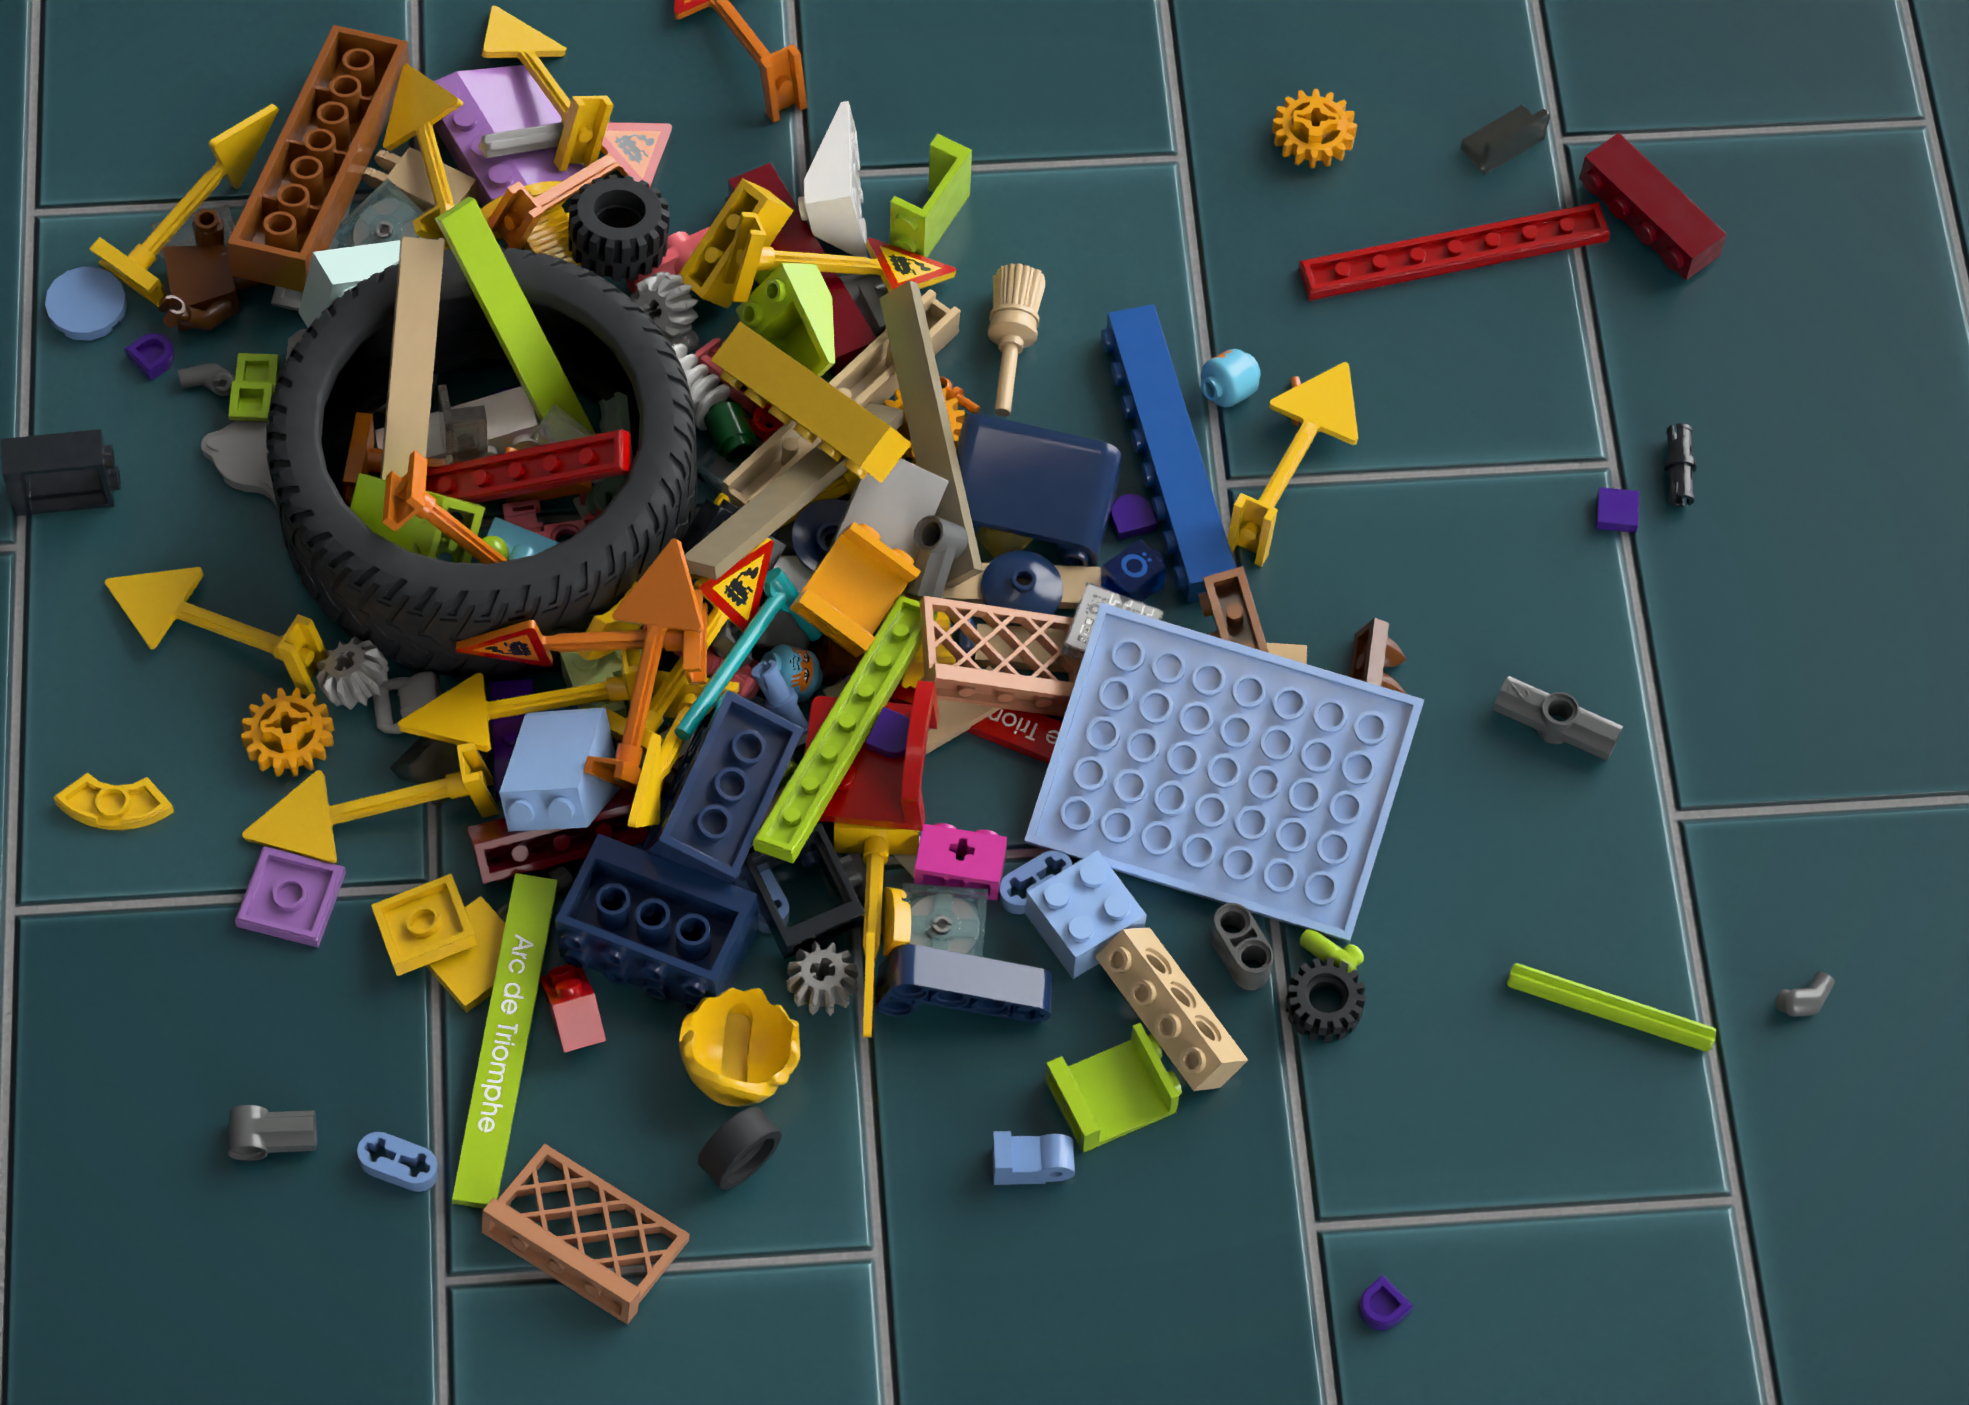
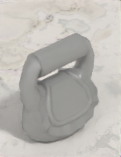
M423 671L410 678L398 677L388 679V684L379 687L381 696H373L377 728L386 734L404 733L399 730L398 722L393 724L389 691L398 689L397 695L400 698L401 706L400 714L402 718H405L442 695L437 675L432 671Z

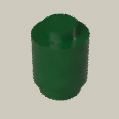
M726 400L712 405L704 418V423L719 455L725 457L726 461L730 463L746 460L756 450L754 444L756 436L742 406L737 402Z

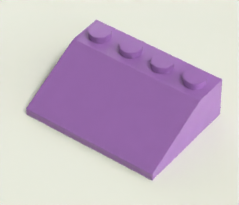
M524 65L456 71L434 81L463 102L460 108L436 122L433 127L460 171L477 180L479 202L483 207L504 195L507 188L518 181L523 186L546 181H564L585 168L583 163L569 164L567 171H559L554 164L558 147L492 158L484 157L482 150H479L478 143L481 142V137L485 134L561 122V116Z

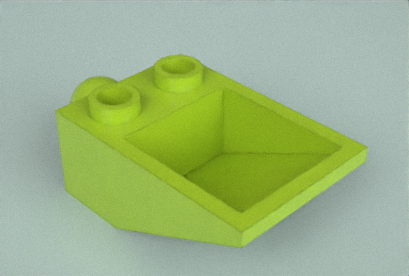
M781 263L776 269L773 268L772 271L757 270L754 279L760 285L750 294L747 303L742 302L736 308L741 322L821 377L835 364L832 296L817 264Z
M358 473L349 508L373 532L409 552L437 559L440 553L447 552L452 557L451 562L471 563V554L425 518L420 519L414 515L396 532L382 522L386 480ZM426 491L436 499V504L449 514L459 512L462 515V524L478 536L485 510L483 506ZM498 536L482 538L483 541L508 559V545L502 538Z

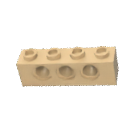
M1150 927L1122 929L1095 957L1193 1091L1221 1088L1248 1061Z

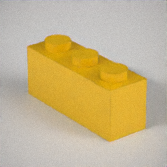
M742 178L678 275H682L684 284L693 285L691 290L702 299L728 309L732 304L730 296L734 284H724L722 278L741 212L757 213L767 234L764 247H770L794 210L769 190Z

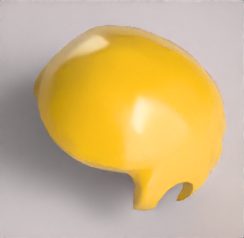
M730 988L716 997L703 998L693 1012L686 1015L679 1032L680 1055L690 1079L710 1099L726 1106L741 1107L754 1105L773 1096L780 1085H785L788 1082L790 1075L797 1067L801 1054L799 1023L790 1019L781 1005H771L762 989L753 988L742 991Z

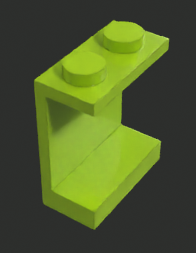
M937 133L930 144L928 190L932 191L933 194L922 209L896 196L890 201V245L924 257L929 256L970 196L971 149Z
M1141 1022L1133 1025L1131 1040L1071 1066H1067L1063 1056L1046 1063L1045 1081L1082 1153L1177 1113L1179 1095L1182 1094L1180 1083L1172 1070L1166 1071L1160 1060L1162 1058V1051L1159 1043L1152 1034H1146Z

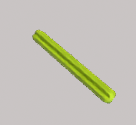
M1515 963L1512 966L1507 980V985L1510 988L1705 1052L1711 1050L1715 1041L1716 1029L1714 1027L1519 963Z

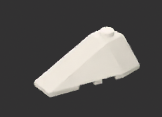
M849 101L840 103L804 179V196L798 197V205L802 221L809 220L812 234L815 237L853 256L868 258L865 246L867 241L866 222L862 218L861 203H864L858 173L860 161L857 131Z

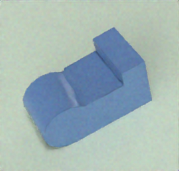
M993 1131L994 1185L1044 1184L1045 1182L1068 1180L1075 1175L1074 1145L1071 1137L1063 1134L1011 1136V1131Z

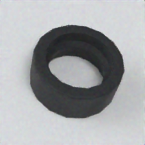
M759 1107L747 1108L728 1120L713 1134L700 1152L697 1163L722 1190L731 1189L744 1182L766 1163L780 1144L782 1132Z

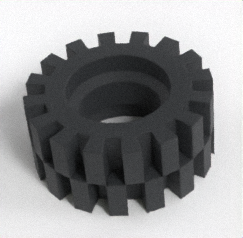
M1320 958L1313 959L1311 967L1304 963L1299 967L1298 974L1294 972L1288 987L1285 1004L1286 1012H1289L1288 1020L1291 1025L1298 1023L1296 1031L1301 1035L1306 1030L1309 1031V1039L1313 1041L1317 1040L1318 1035H1324V1043L1331 1042L1333 1035L1337 1036L1338 1041L1345 1038L1347 1030L1352 1033L1362 1016L1366 995H1363L1365 990L1363 981L1358 983L1359 974L1355 969L1350 974L1347 972L1349 964L1342 961L1339 968L1333 966L1334 958H1327L1325 965H1321ZM1317 988H1329L1340 995L1342 1005L1335 1012H1321L1312 1007L1309 995Z

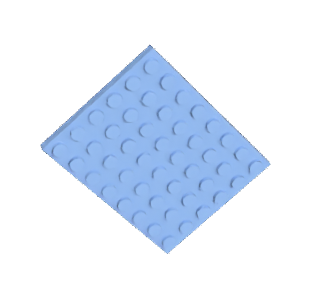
M1101 603L1024 841L1026 844L1049 851L1063 852L1067 856L1079 860L1098 850L1114 871L1218 903H1238L1246 907L1251 913L1306 930L1310 928L1323 935L1350 943L1424 699Z

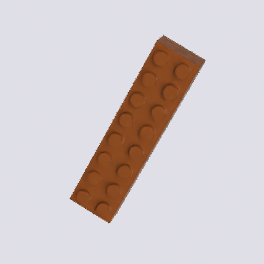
M333 25L228 240L231 276L299 292L304 291L312 254L316 251L329 249L390 118L402 66L404 64L409 65L408 41Z

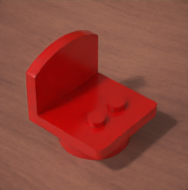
M917 681L913 705L888 702L885 706L910 719L905 756L889 758L866 748V739L819 821L923 831L925 810L921 786L929 729H938L940 714L935 682ZM817 696L813 699L804 755L838 697Z

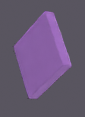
M263 846L236 916V926L318 948L346 875L345 867Z

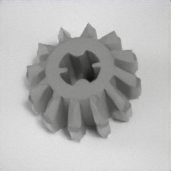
M669 272L655 273L637 283L638 290L631 295V298L659 326L668 341L686 334L692 329L691 322H694L699 317L693 309V306L699 300L691 298L690 295L693 285H683L682 275H670Z
M355 636L348 644L339 640L338 648L333 651L325 650L327 659L317 663L319 674L316 678L319 687L330 702L336 706L343 704V706L351 710L358 702L367 706L368 698L372 695L381 696L379 687L389 683L387 678L389 667L384 655L370 640L361 641Z
M814 941L811 945L812 953L799 948L796 952L797 962H789L787 974L790 978L786 981L787 990L789 993H795L794 1003L797 1007L809 1003V1012L812 1015L818 1011L819 1007H825V1011L831 1016L834 1013L835 1003L847 1008L850 1004L849 995H856L858 992V982L855 979L859 976V968L857 964L850 963L851 954L848 950L836 954V944L833 941L827 946L826 950H821L820 945Z

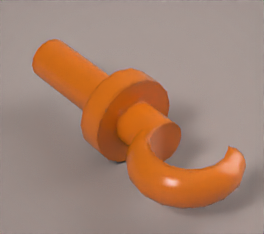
M939 376L941 384L947 390V401L957 398L960 406L973 414L979 413L981 407L966 398L963 389L958 386L952 389L951 381Z

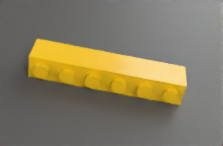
M741 322L737 324L711 359L713 363L723 370L719 376L722 380L737 391L742 386H745L747 390L744 392V395L762 409L767 403L772 405L768 412L786 426L793 420L797 423L793 430L813 444L817 438L822 442L818 448L838 462L842 456L845 457L847 461L844 463V466L862 480L869 474L882 484L911 445L907 439L890 425Z

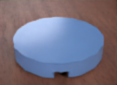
M79 267L66 271L54 280L47 290L45 306L50 323L56 330L64 332L66 337L73 340L90 341L106 336L113 331L112 327L118 321L121 323L126 314L127 300L122 283L111 272L99 267Z

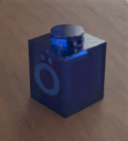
M1139 539L1102 565L1101 587L1111 593L1142 603L1164 587L1166 562L1156 549H1150Z

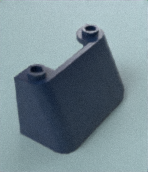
M982 414L966 416L959 433L956 453L975 536L978 533L979 526L1056 543L1058 544V555L1068 566L1097 567L1111 517L1112 506L1118 491L1121 452L1113 445L1103 441Z

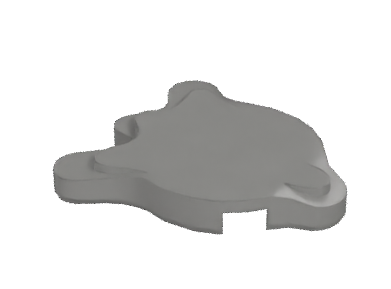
M234 421L223 429L211 432L203 438L201 442L202 453L213 462L226 484L244 492L263 494L276 505L267 461V453L269 451L266 448V425L269 422Z

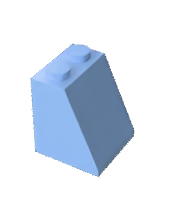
M606 708L530 712L524 716L499 792L508 832L588 827L620 790V787L583 773L587 756L615 759L616 752Z

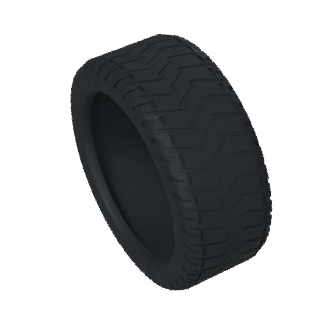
M500 247L570 385L590 395L598 403L602 399L607 401L615 397L614 393L616 392L627 395L632 447L636 454L626 481L603 513L572 538L533 556L492 564L446 562L409 552L373 532L344 503L336 488V478L351 442L356 412L373 414V412L387 402L398 264L384 268V271L376 272L370 275L368 279H363L357 283V286L348 289L342 297H338L328 308L321 312L322 315L316 318L302 335V340L295 344L286 360V367L280 371L274 388L275 395H272L270 401L269 424L266 425V448L269 451L267 453V461L285 547L289 549L288 555L297 575H300L301 582L310 597L318 602V606L332 622H337L340 625L339 627L352 638L356 636L361 641L370 640L373 645L377 646L384 657L389 656L392 660L409 667L420 668L421 671H432L443 676L452 675V677L470 678L476 673H482L485 679L497 677L511 678L516 675L518 677L529 673L543 672L560 666V652L550 650L553 657L552 666L546 667L459 653L455 651L456 642L528 620L536 622L543 636L586 632L593 617L610 611L624 597L633 583L640 580L671 539L675 538L680 542L682 541L695 518L697 467L694 404L686 374L676 356L674 348L659 326L645 311L607 280L596 276L579 265L571 262L567 263L563 259L554 258L543 253L537 254L529 250L523 251L518 248L504 249ZM444 250L433 374L437 375L443 372L475 366L512 367L452 250Z

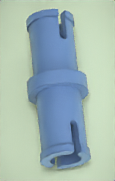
M770 659L768 663L766 660L758 663L752 669L751 674L766 697L764 704L767 710L804 728L802 734H806L809 722L806 721L797 704L798 696L794 688H788L775 660Z

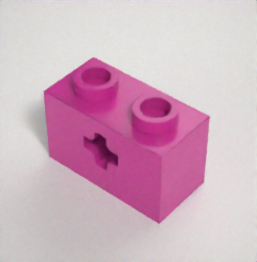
M947 823L924 824L914 870V888L998 901L1006 857L1007 837L999 836L990 830H977L975 832L960 830ZM958 857H964V860H958Z

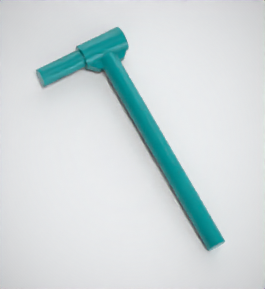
M780 567L773 568L767 572L764 588L765 595L768 598L674 730L678 738L685 741L690 739L778 612L790 613L810 641H815L823 635L821 631L789 609L799 592Z

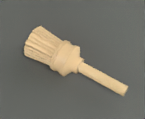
M1020 263L1001 266L1000 269H997L996 275H993V309L990 312L988 337L993 343L998 345L999 350L1002 352L994 411L1000 417H1007L1011 413L1018 354L1023 351V348L1030 347L1037 341L1038 332L1036 329L1039 326L1038 310L1046 285V280H1044L1045 277L1041 270L1030 268L1028 265L1023 266Z

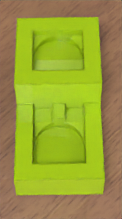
M238 353L235 381H232L229 420L269 422L270 401L272 395H275L274 388L279 376L280 360L278 354Z

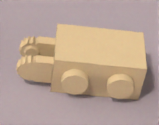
M409 147L404 155L399 157L388 151L379 150L375 155V162L385 171L387 170L389 174L387 175L379 170H375V168L367 167L362 176L364 183L385 194L388 198H393L407 204L418 217L434 208L436 205L422 153ZM443 163L454 206L467 197L474 198L478 204L477 180Z

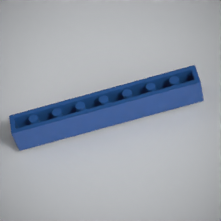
M1151 304L1109 312L1107 327L1101 330L1102 344L1105 353H1112L1114 360L1111 363L1112 378L1115 386L1121 385L1124 393L1121 396L1122 411L1125 419H1131L1134 429L1131 430L1133 448L1136 453H1142L1144 463L1141 464L1143 481L1146 487L1152 486L1155 496L1151 500L1152 510L1156 520H1162L1165 531L1162 532V542L1166 555H1173L1176 565L1172 567L1174 584L1177 590L1183 589L1187 604L1199 602L1198 594L1205 592L1203 577L1236 567L1155 305Z

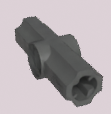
M1510 676L1505 679L1493 706L1494 711L1537 729L1539 736L1547 743L1562 744L1566 742L1606 761L1611 756L1623 729V726L1579 707L1575 698L1568 693L1554 692L1549 694ZM1550 715L1561 716L1565 721L1554 720Z

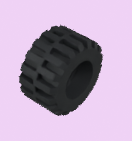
M608 175V179L605 180L599 177L592 180V185L584 184L581 186L579 194L575 193L573 195L571 205L569 206L568 248L572 252V258L575 263H581L582 268L595 272L596 276H600L603 279L605 276L612 277V281H621V278H628L630 281L637 279L638 274L646 276L652 273V267L658 268L667 252L670 211H668L666 199L661 198V192L657 188L650 189L648 182L644 180L637 182L634 181V177L626 175L625 178H617V175Z

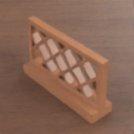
M923 596L919 601L924 676L920 681L935 682L938 700L1064 717L1081 666L1079 648L1067 644L1075 618ZM933 611L944 612L955 625L945 632L933 620ZM972 617L982 618L993 631L984 638L968 620ZM1011 622L1019 623L1032 636L1022 644L1006 626ZM1048 628L1064 630L1066 645L1060 649L1044 631ZM958 629L976 645L967 654L950 637ZM997 634L1014 650L1006 659L989 643ZM1035 639L1052 656L1044 665L1026 648ZM942 644L958 662L954 665L937 663L936 648ZM981 650L995 664L996 668L992 671L982 670L971 657ZM1019 655L1035 673L1031 676L1020 675L1009 663ZM1057 661L1068 672L1069 682L1059 681L1047 668Z
M545 1143L498 1200L493 1198L484 1208L482 1216L483 1234L627 1325L638 1312L639 1303L685 1247L690 1238L688 1232ZM548 1161L562 1170L563 1180L539 1183L537 1171ZM532 1179V1184L526 1185ZM589 1187L598 1193L600 1203L575 1206L572 1189ZM566 1191L569 1207L544 1210L542 1193ZM535 1195L538 1211L519 1213L509 1205L516 1197ZM626 1210L634 1215L636 1226L612 1229L608 1212ZM602 1213L605 1230L580 1233L577 1216ZM571 1217L574 1234L556 1236L548 1231L546 1221ZM663 1233L674 1241L668 1249L648 1252L645 1235ZM638 1236L642 1253L617 1256L614 1239ZM607 1240L610 1252L609 1258L592 1259L584 1253V1243ZM651 1262H656V1264L652 1268ZM644 1263L646 1276L638 1286L621 1277V1266Z

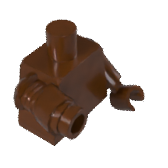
M202 209L196 213L192 223L196 246L163 247L171 295H167L163 299L158 310L160 312H167L163 318L165 326L172 328L177 325L178 331H185L191 328L205 331L215 329L230 316L240 311L237 290L260 286V282L231 276L228 246L224 244V221L218 216L216 211Z

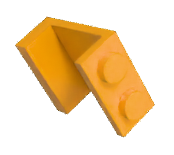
M853 522L843 529L789 609L853 656L858 657L868 650L875 639L873 636L874 632L907 584L916 579L921 570L913 565L914 560L907 553L898 548H893L892 550L881 542V536L872 527L863 523L858 525L856 522Z

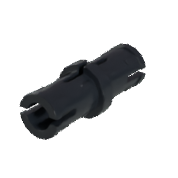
M1678 423L1676 424L1677 433H1675L1673 425L1666 429L1668 457L1664 461V470L1668 473L1669 481L1668 503L1676 507H1685L1684 498H1686L1688 506L1695 501L1693 495V473L1697 469V461L1692 456L1693 429L1690 425Z

